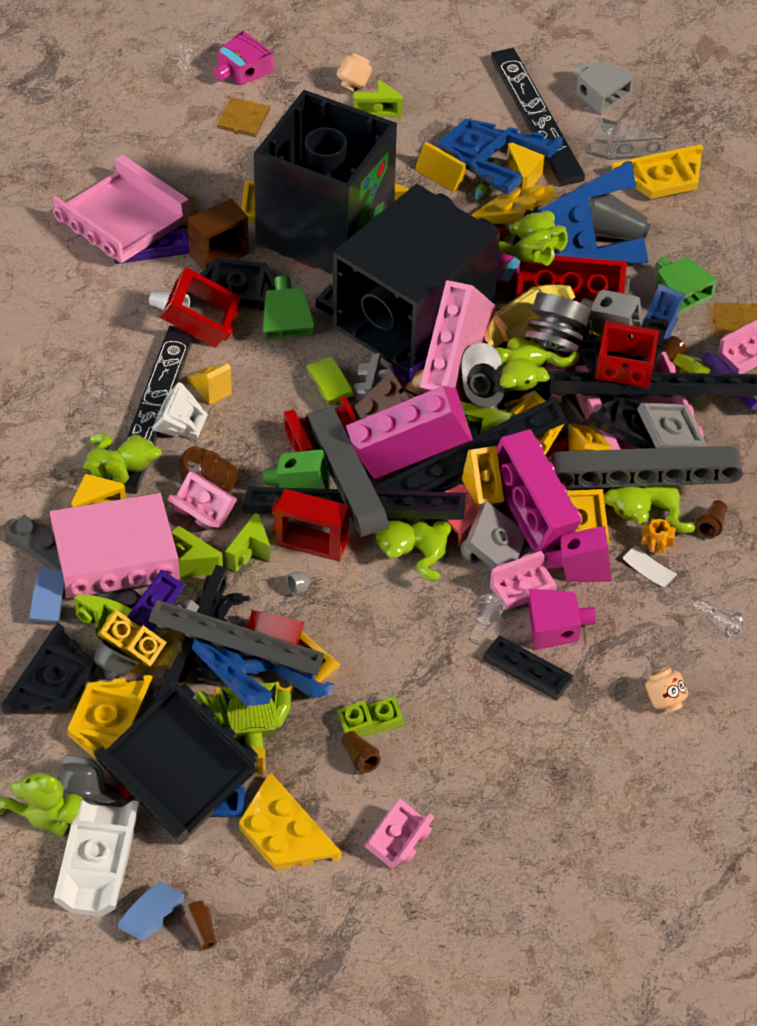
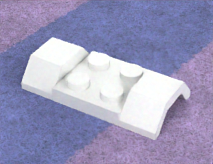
M82 797L77 816L71 824L54 894V902L70 913L102 917L116 909L134 835L133 830L139 801H131L121 808L98 805L94 801Z

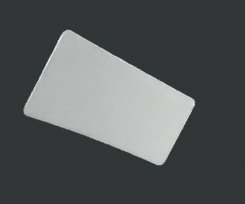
M636 545L623 556V559L636 571L662 587H665L677 576V573L653 560Z

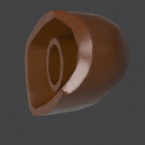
M198 446L189 447L183 452L179 460L180 474L183 482L189 471L197 473L227 493H230L238 482L237 468L229 460L222 458L213 451Z

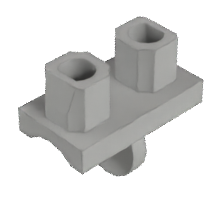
M380 353L372 354L370 363H360L358 366V376L361 381L365 382L354 383L353 393L357 401L363 399L391 370L394 372L392 367L385 368L381 364Z

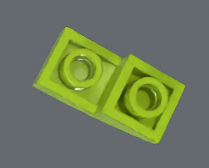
M331 356L306 365L308 375L318 385L319 393L328 405L340 403L341 397L346 396L348 398L353 396L349 383Z
M78 594L74 598L77 617L82 622L90 623L96 628L101 627L114 610H118L126 617L132 610L116 601L99 596Z
M395 695L368 706L365 700L337 710L345 734L349 731H355L359 736H364L406 725Z

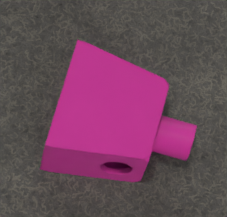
M605 526L564 534L561 536L560 551L545 552L547 569L564 567L565 579L568 582L612 581Z
M529 589L528 613L534 650L577 642L580 636L581 625H595V608H578L577 596L574 592Z

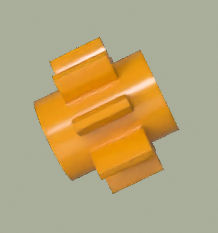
M652 519L649 526L643 525L641 544L647 545L650 552L665 553L668 546L674 547L676 528L670 527L667 520Z

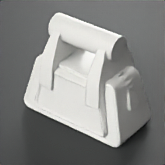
M178 382L167 394L153 425V430L175 437H188L191 440H197L208 414L197 403V400L185 386Z

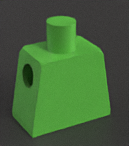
M661 257L656 262L655 268L658 270L655 282L656 290L659 284H664L686 294L678 314L714 297L717 279L690 258L683 257L672 263L667 257Z
M289 276L276 277L274 279L276 290H268L265 295L263 340L313 335L314 323L303 288L291 289Z
M312 450L283 453L280 456L278 468H265L264 484L279 485V488L331 489L332 484L324 451Z

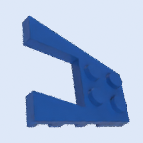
M465 118L438 142V148L465 163L467 170L504 194L509 195L522 183V174L486 160L506 143H515L550 158L562 147V138L556 137L555 140L546 139L544 134L532 132L531 135L518 133L517 128L512 127L506 130L496 129V124Z
M625 161L622 165L602 173L594 180L585 182L578 186L577 189L565 193L537 208L538 213L551 211L555 215V226L561 225L566 227L568 235L567 245L561 252L554 251L555 256L627 261V263H648L644 237L597 247L589 197L636 187L632 161Z
M202 638L194 639L192 650L248 707L269 704L272 692L246 675L247 673L258 674L262 671L272 670L309 697L331 695L334 684L330 681L320 683L314 680L315 675L313 674L305 675L289 666H277L261 657H249L233 648H221L215 646L211 641Z

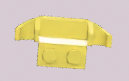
M567 285L532 287L493 314V318L488 324L485 333L486 342L496 349L504 341L509 342L514 336L524 339L523 336L526 330L538 332V330L527 325L528 320L542 319L541 316L532 311L536 293H548L572 300L575 298L571 287Z

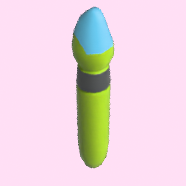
M498 159L492 162L493 164L500 166V161ZM483 179L476 188V200L483 199L490 186Z

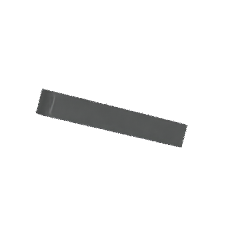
M333 406L306 414L307 424L318 450L324 451L328 471L344 504L349 505V514L359 535L364 537L389 529L385 510Z
M733 446L560 451L551 454L548 458V461L554 466L558 479L566 489L729 484L739 481L743 476L740 452Z

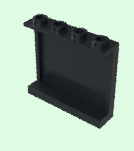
M172 678L169 681L171 688L107 749L102 746L94 753L97 762L182 844L259 769V765L256 760L258 754L247 743L242 746L235 739L237 734L228 724L224 723L221 726L214 719L216 716L215 712L206 703L203 702L200 705L193 699L195 693L184 682L179 685Z

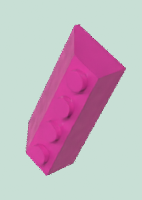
M448 386L438 387L346 425L352 446L373 479L381 478L473 441L457 390Z
M529 429L502 437L497 446V455L504 500L533 553L542 551L545 555V552H549L561 544L562 535L575 532L582 519L579 510L571 502L566 487L558 479L553 464L545 456L540 441L535 438L533 432Z

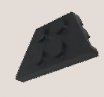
M215 258L208 265V268L200 273V275L240 296L239 306L264 308L266 291L276 290L275 280L271 277V271L267 263ZM188 291L186 295H189L190 301L207 302Z
M626 394L614 397L612 401L605 403L599 411L592 412L586 421L587 424L640 449L656 448L637 410L642 402Z
M56 623L1 704L2 712L66 713L70 710L95 672V661L81 650V646L75 639H70L60 623Z

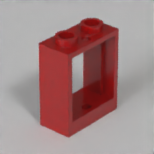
M185 267L174 282L160 318L216 348L222 340L227 341L233 331V327L230 325L231 322L233 323L240 312V308L237 306L241 297ZM187 291L225 311L220 325L182 304Z
M605 321L595 379L649 388L659 330ZM607 351L647 357V362L606 355Z
M284 489L281 498L275 500L272 508V515H275L272 532L276 533V545L340 562L349 542V505ZM289 518L329 528V533L289 523Z

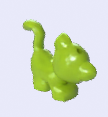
M551 211L526 215L521 221L513 223L508 228L510 233L518 235L521 240L514 246L499 241V251L506 255L514 256L522 262L548 266L554 259V251L561 252L567 245L568 235L566 227L561 225L555 226V215Z
M515 336L507 343L506 349L496 348L503 368L500 385L503 388H512L518 391L529 390L537 385L538 382L550 379L546 369L539 367L546 362L552 363L558 368H570L580 358L577 352H572L567 358H561L557 354L547 351L537 342L527 341Z
M98 433L90 437V442L98 445L95 449L90 450L82 467L83 469H89L92 476L107 479V475H112V481L120 482L124 485L129 479L127 471L139 473L153 459L159 457L162 454V450L154 446L149 439L143 438L140 435H132L127 438V441L117 451H110L108 449L113 445L111 436L108 433Z
M676 485L619 487L604 493V503L613 506L617 515L627 520H633L639 525H643L648 521V512L650 511L651 504L664 511H669L668 523L670 527L676 528L675 532L685 534L695 530L694 523H680L678 520L680 516V495Z
M410 518L409 524L398 520L388 521L389 529L374 533L376 534L379 547L386 552L389 558H397L407 554L413 547L421 550L426 557L417 563L419 575L427 580H439L440 573L428 567L434 565L446 552L447 545L449 544L447 536L452 531L449 523L438 520L431 527L428 526L427 519Z
M37 772L26 776L22 782H12L9 785L17 798L24 799L29 806L13 798L1 797L0 815H3L6 809H10L26 817L32 826L63 836L69 824H72L77 816L82 796L74 793L64 796V787L56 777Z

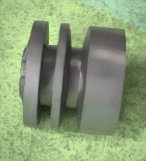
M536 293L532 311L541 316L542 319L528 320L527 325L538 330V332L526 330L523 338L528 341L537 342L551 352L560 354L578 353L580 347L569 340L582 341L583 336L572 329L573 327H586L591 309L584 304L561 296Z

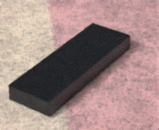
M500 635L483 654L485 662L555 700L559 699L573 679L572 674Z

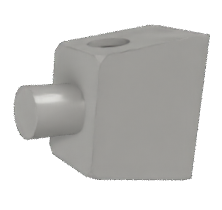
M599 60L590 67L579 63L574 68L573 75L578 78L577 94L599 115H602L632 94L634 75L604 60Z
M602 290L598 293L595 301L585 298L581 301V304L591 309L589 317H591L592 330L599 335H603L605 321L643 327L640 297Z

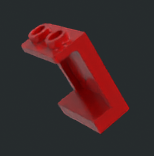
M346 396L340 398V407L336 408L335 411L349 437L346 425L358 421V415L354 405H350ZM294 409L285 411L284 431L294 452L318 450L310 433L306 417L298 418Z

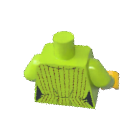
M279 681L260 684L272 692L269 704L249 707L229 687L221 688L220 692L219 688L215 687V694L207 695L218 711L214 719L221 726L224 723L228 724L237 734L235 739H245V743L251 747L264 748L263 737L274 736V730L283 725L291 709L293 685L291 683L288 688L280 687Z

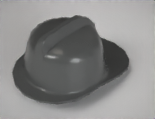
M479 342L470 345L465 350L461 360V389L463 394L472 403L484 408L496 406L502 400L505 389L500 385L501 371L503 369L500 355L488 343Z
M97 627L95 635L98 644L94 654V661L101 667V671L107 679L113 680L117 675L126 676L135 664H141V662L97 635L102 628Z
M66 755L64 757L59 777H57L64 787L63 792L74 793L83 798L103 803L117 802L121 799V792L114 786L105 783L103 770L93 759L75 755Z

